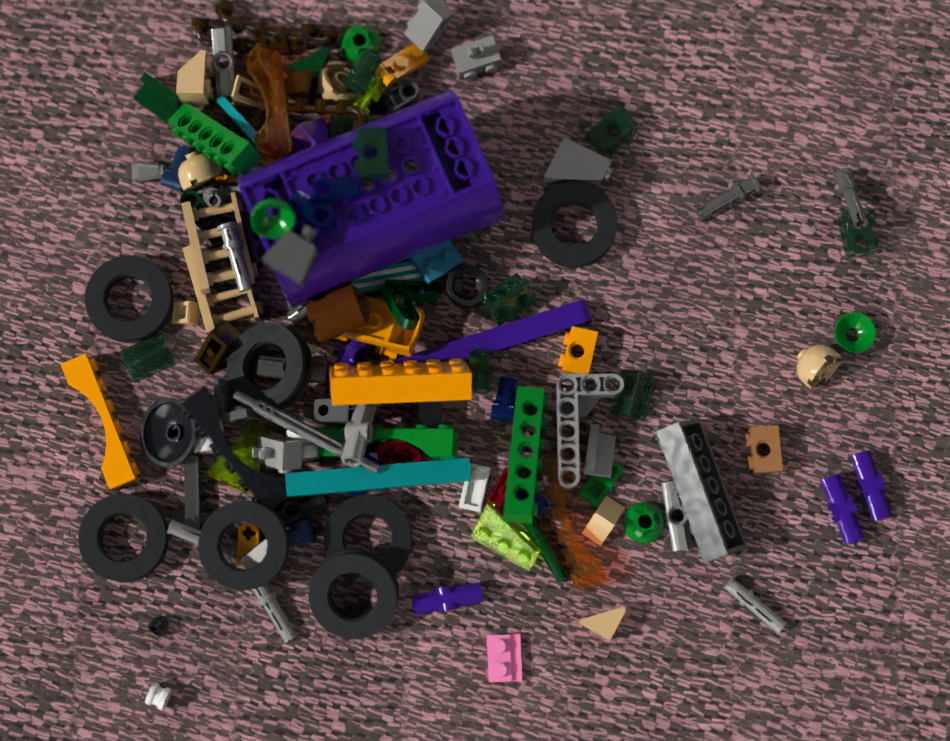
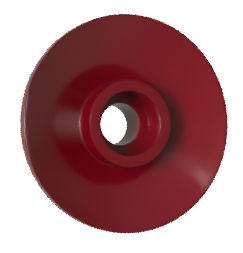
M388 440L381 443L377 449V458L383 465L422 462L419 450L404 441Z

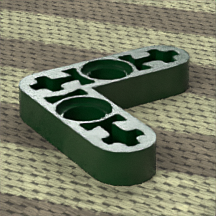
M387 279L384 281L380 293L398 325L406 330H414L420 320V315L412 302L436 303L442 293V288L434 282L427 285L425 281Z

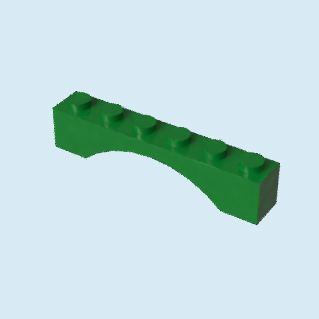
M327 425V429H320L321 432L345 444V429H341L340 425ZM373 425V438L370 443H367L368 446L388 440H400L420 448L434 459H458V431L452 429L451 425H438V429H429L428 425H415V429H407L406 425H393V429H385L384 425ZM319 446L318 456L324 459H341V457Z

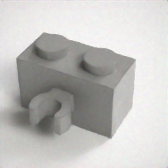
M422 0L417 6L418 12L407 23L408 28L404 34L422 51L436 44L455 14L441 0Z
M493 35L451 48V56L459 79L465 78V80H470L477 77L478 73L484 71L492 73L501 66V57Z
M280 435L257 436V447L252 448V457H257L256 463L265 465V469H278L279 473H292V469H301L303 441Z

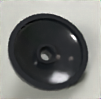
M175 398L158 400L148 408L143 416L140 425L141 446L145 455L157 465L165 467L179 465L192 454L196 446L198 432L194 427L197 424L192 418L188 420L180 409L183 406L180 402L182 400Z

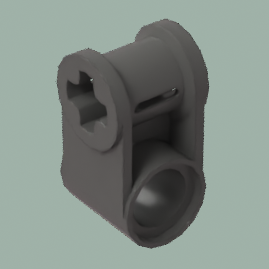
M405 81L383 92L378 102L382 103L387 116L418 103L421 94L415 82ZM407 90L416 91L412 97L404 95Z

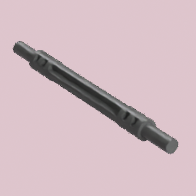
M239 390L235 392L233 398L253 408L252 411L342 458L344 443L261 399L256 400ZM366 457L363 458L361 466L377 473L380 465Z

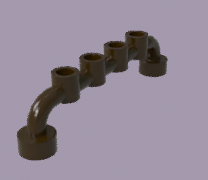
M219 0L215 6V12L219 20L224 24L230 25L234 33L241 34L246 29L252 31L253 36L257 39H263L265 35L273 36L277 44H284L286 40L294 41L295 46L300 50L306 49L308 45L321 47L334 44L339 36V30L333 25H325L320 33V38L311 37L306 31L295 33L289 31L285 26L275 28L268 26L265 21L255 23L247 21L241 15L236 16V18L231 17L234 5L230 0Z
M198 17L192 18L191 28L195 30L199 42L213 47L212 38L204 34V30H209V20ZM303 23L300 26V32L306 31L311 37L317 36L318 25ZM232 39L233 48H236V53L248 54L249 49H257L258 54L270 55L271 50H279V55L292 56V51H300L295 46V42L286 40L284 44H277L275 41L268 39Z
M276 97L275 103H266L260 106L255 118H250V125L254 129L264 131L267 130L268 120L264 119L266 113L293 112L298 114L355 115L358 118V122L353 123V129L367 124V116L360 107L350 106L351 102L348 100L339 99L337 100V105H329L330 101L326 99H316V104H309L308 99L296 98L295 104L288 103L287 98Z

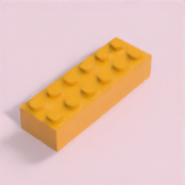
M459 358L450 359L449 362L430 359L426 363L406 360L403 362L404 364H394L393 361H383L378 365H371L370 362H359L357 365L348 366V363H336L334 366H329L332 405L472 400V373L467 362Z

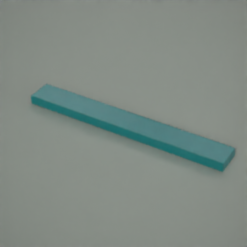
M469 458L380 465L377 473L365 467L285 473L287 497L471 482Z

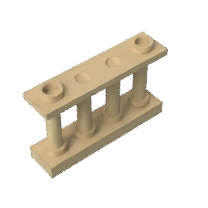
M235 192L230 193L231 203L221 204L216 208L212 206V208L196 209V207H191L190 201L181 203L202 295L211 293L209 286H213V283L235 279L233 270L211 274V272L206 273L204 265L209 264L208 261L227 258L229 255L224 249L207 253L206 250L201 251L200 243L204 242L205 239L222 235L217 228L201 231V229L196 230L195 221H199V218L234 211L237 233H239L240 240L243 242L241 251L245 257L251 284H255L254 277L258 276L256 263H251L240 217V212H243L241 198L236 199ZM239 268L241 277H243L241 269Z
M191 245L182 248L207 334L226 320L229 322L254 314L257 322L262 321L260 314H264L260 301L256 302L253 289L239 292L238 287L212 295L211 293L202 295ZM220 246L210 250H206V253L223 249V247ZM232 266L212 271L211 274L232 270ZM248 294L251 306L218 316L217 314L213 315L211 306H214V303Z

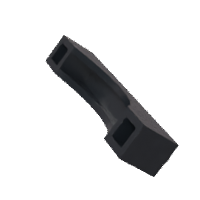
M200 386L180 402L183 406L180 409L183 415L188 420L191 418L197 424L194 428L202 438L207 437L211 442L209 447L213 453L224 458L226 461L223 463L224 467L231 475L235 472L240 479L237 483L244 492L249 490L254 498L251 501L264 504L272 509L287 497L286 489L276 476L252 469L233 453L221 430L219 403L205 386Z

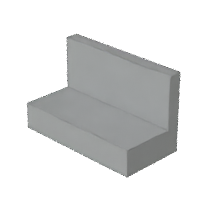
M591 423L583 474L611 478L616 436L599 433L600 425Z

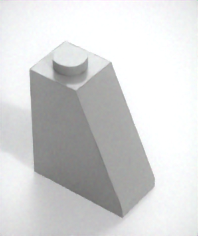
M563 138L544 175L543 182L560 184L567 181H581L592 185H601L603 180L608 181L613 169L610 168L612 160Z

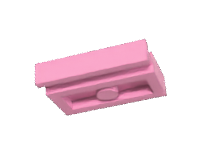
M520 634L487 635L489 682L522 681Z

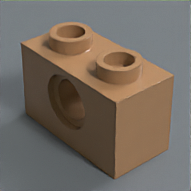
M779 426L749 428L748 433H745V445L750 447L751 455L747 456L748 470H752L753 475L782 472L783 464ZM759 445H765L768 448L767 456H761L758 453Z

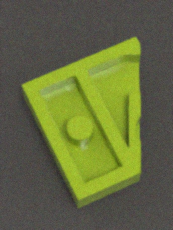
M373 77L366 84L367 89L351 102V106L360 107L366 116L370 112L368 109L369 105L372 102L376 103L387 88L381 77Z

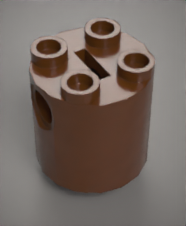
M352 284L311 298L305 303L310 322L315 321L313 326L318 342H327L367 327L371 313L365 293Z

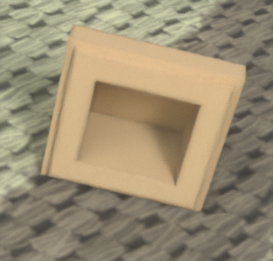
M191 300L173 302L172 324L199 325L200 308L198 302Z

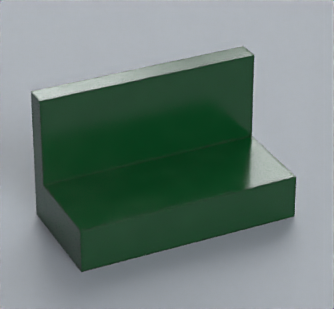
M145 72L140 78L143 86L133 99L168 124L167 121L183 104L175 93Z

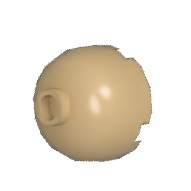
M340 61L328 62L320 72L317 82L319 93L324 99L329 100L332 105H337V100L339 99L353 102L363 89L362 78L355 69L349 70L345 67L347 64Z
M198 151L185 155L187 160L182 162L178 169V178L183 191L206 184L212 180V177L225 174L223 168L214 159L211 160L204 153L199 154Z
M819 344L808 349L804 348L797 356L798 363L796 369L799 379L812 391L819 389L816 385L824 378L827 381L834 374L839 366L836 360L837 358L841 359V355L827 345Z

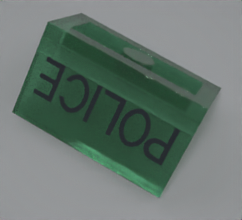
M162 333L120 351L123 363L134 383L176 365Z
M623 369L621 378L624 381V387L620 395L614 398L610 412L627 415L637 421L644 422L657 379L645 372Z

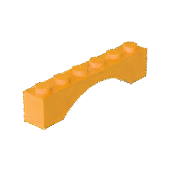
M85 353L61 363L60 365L68 385L84 394L96 407L102 419L106 436V450L101 469L109 489L115 491L139 481L137 476L140 474L139 467L135 461H131L129 456L132 453L131 447L127 440L123 441L121 433L124 432L119 419L115 420L112 412L116 410L112 400H107L104 392L107 391V386L102 378H98L96 371L99 370V366L95 358L91 359Z

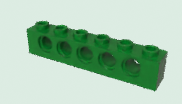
M186 102L167 121L173 127L171 131L179 139H183L190 146L193 145L200 153L203 152L209 159H214L216 163L221 167H225L233 175L236 172L241 176L249 173L263 158L248 141Z
M517 386L504 506V522L532 524L533 516H538L539 502H535V494L540 495L541 481H537V473H542L543 459H539V452H544L545 438H541V431H546L547 418L543 417V411H548L549 397H545V388ZM528 411L536 412V414L534 415H528L526 413ZM527 431L535 433L532 436L524 435V433ZM525 452L532 453L530 457L522 456ZM528 473L530 477L524 479L520 475ZM521 494L528 496L525 500H519L517 497Z

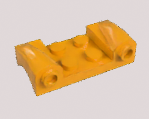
M366 296L371 308L367 327L334 338L346 342L348 339L385 347L389 348V351L392 353L412 357L425 315L423 309L415 307L420 315V320L416 329L406 330L398 325L385 300Z

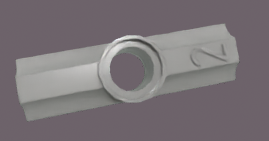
M231 28L211 29L214 56L212 64L215 69L217 96H231L235 83L234 67L236 63L233 56ZM222 56H226L229 60V65L225 69L219 65V60Z
M376 404L355 405L351 421H348L345 426L346 442L341 458L343 464H347L350 467L362 465L367 443H370L373 438L372 422Z
M673 481L661 483L672 551L693 549L688 518L682 510V502L674 488ZM673 510H678L682 513L683 518L681 522L672 520L671 513Z

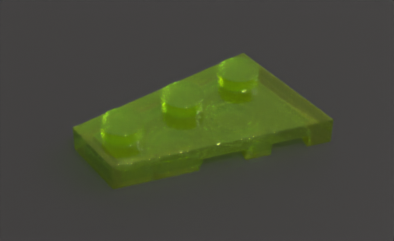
M254 423L230 447L243 463L258 471L261 465L256 463L257 457H252V448L257 447V436L276 435L275 431L258 423ZM223 457L205 473V475L245 494L247 493L237 483L240 479L235 472L231 475L224 467L223 463L226 461Z
M489 500L470 538L530 571L541 550L522 531H517L509 522H504V515L502 516L494 508L496 505Z

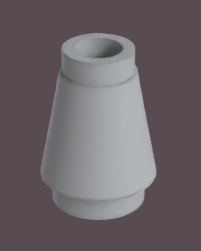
M138 160L137 163H132V181H138V183L159 179L164 172L163 165Z

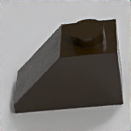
M313 70L289 73L288 80H284L282 89L288 100L296 101V98H305L309 100V104H313L317 88V81Z
M226 320L209 332L194 361L211 375L229 356L234 343L242 334Z

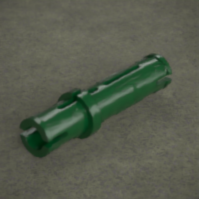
M533 517L532 524L522 523L533 540L531 542L532 545H536L556 582L559 583L569 577L570 574H568L550 544L548 534L543 532L536 517Z

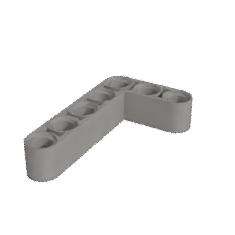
M566 374L557 381L558 482L564 489L569 490L576 487L580 478L578 398L617 397L624 387V381L618 374ZM611 380L616 381L619 384V389L617 391L609 390L607 382ZM564 381H569L572 383L573 389L569 392L563 391L560 384ZM586 381H593L596 384V389L591 392L587 391L583 384ZM570 404L574 411L572 414L566 415L561 411V406ZM566 426L571 427L574 430V435L570 438L564 437L561 432L562 428ZM570 449L574 452L575 457L571 461H566L562 457V452ZM566 472H571L575 476V482L566 484L562 479V475Z

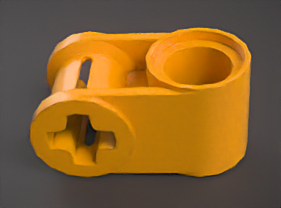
M245 523L239 528L236 566H244L240 559L261 542V530L253 523ZM249 526L252 531H255V536H251L250 540H248L247 535H244V531H247Z

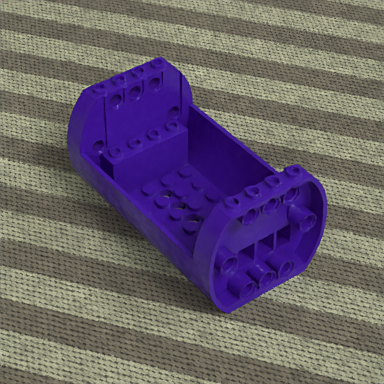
M452 89L236 178L251 215L258 203L267 199H279L288 203L294 211L295 225L291 232L299 236L305 225L317 232L311 244L318 249L319 253L304 287L275 271L292 308L308 302L311 298L473 230L483 229L504 220V210L495 179L460 100ZM414 161L417 163V169L414 172H407L404 169L407 162ZM385 171H394L396 174L395 179L385 181L382 178ZM366 179L372 180L374 182L373 188L367 191L361 188L362 181ZM345 188L352 191L351 197L347 200L339 197V192ZM323 197L330 200V205L325 209L317 206L318 200ZM270 207L266 210V213L276 215L280 210L276 207ZM259 235L266 252L280 239L265 238Z

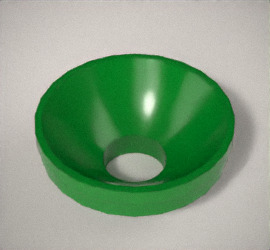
M366 25L350 27L344 33L341 40L343 55L355 64L371 62L377 57L381 48L378 34L374 29ZM363 35L367 39L366 43L363 46H356L353 42L356 36Z
M267 199L254 207L251 215V224L255 232L265 238H280L288 230L291 231L294 228L295 214L292 207L285 201ZM270 207H276L280 211L276 215H269L266 213V210Z
M858 312L845 314L837 321L834 328V339L837 345L842 350L852 354L866 351L872 346L876 338V328L872 320ZM848 329L858 331L859 338L857 341L852 342L847 339L846 332Z
M639 502L628 508L623 518V527L628 537L642 544L651 543L658 539L663 533L665 526L661 510L649 502ZM642 515H647L652 520L651 526L647 529L641 528L638 524V519Z

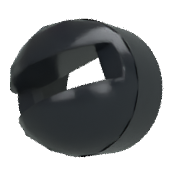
M158 616L153 618L147 627L151 633L162 637L168 629V622L166 619L162 620V617Z

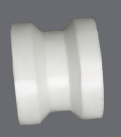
M154 682L147 694L145 704L149 706L155 705L159 710L163 711L170 699L172 689H164L160 687V684Z

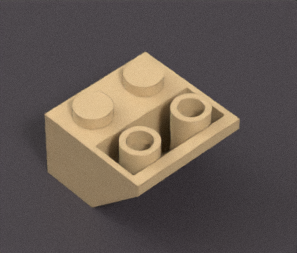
M201 50L177 72L176 93L182 104L186 102L191 106L210 107V100H214L215 90L211 86V81L215 79V69L212 65V58H209L206 50Z

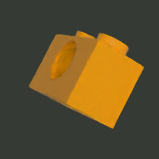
M574 326L571 327L570 332L566 331L563 345H567L566 353L560 354L558 366L562 367L561 373L589 374L598 332ZM574 347H579L583 350L584 354L581 357H574L571 350Z

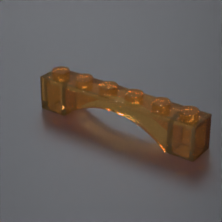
M257 43L246 56L247 71L258 86L266 107L265 124L254 135L256 150L260 154L278 161L292 149L280 52Z
M564 450L562 452L563 459L570 461L567 450ZM557 453L540 457V459H543L542 473L539 474L540 477L545 476L546 478L545 494L547 499L552 498L554 507L550 508L554 521L558 520L561 528L557 530L560 543L565 542L567 551L563 552L567 566L572 565L574 574H570L573 587H578L579 591L606 584L607 580L601 561L580 543L569 522L567 513L568 489L562 488L558 482ZM566 472L562 475V479L566 484H569L572 473Z

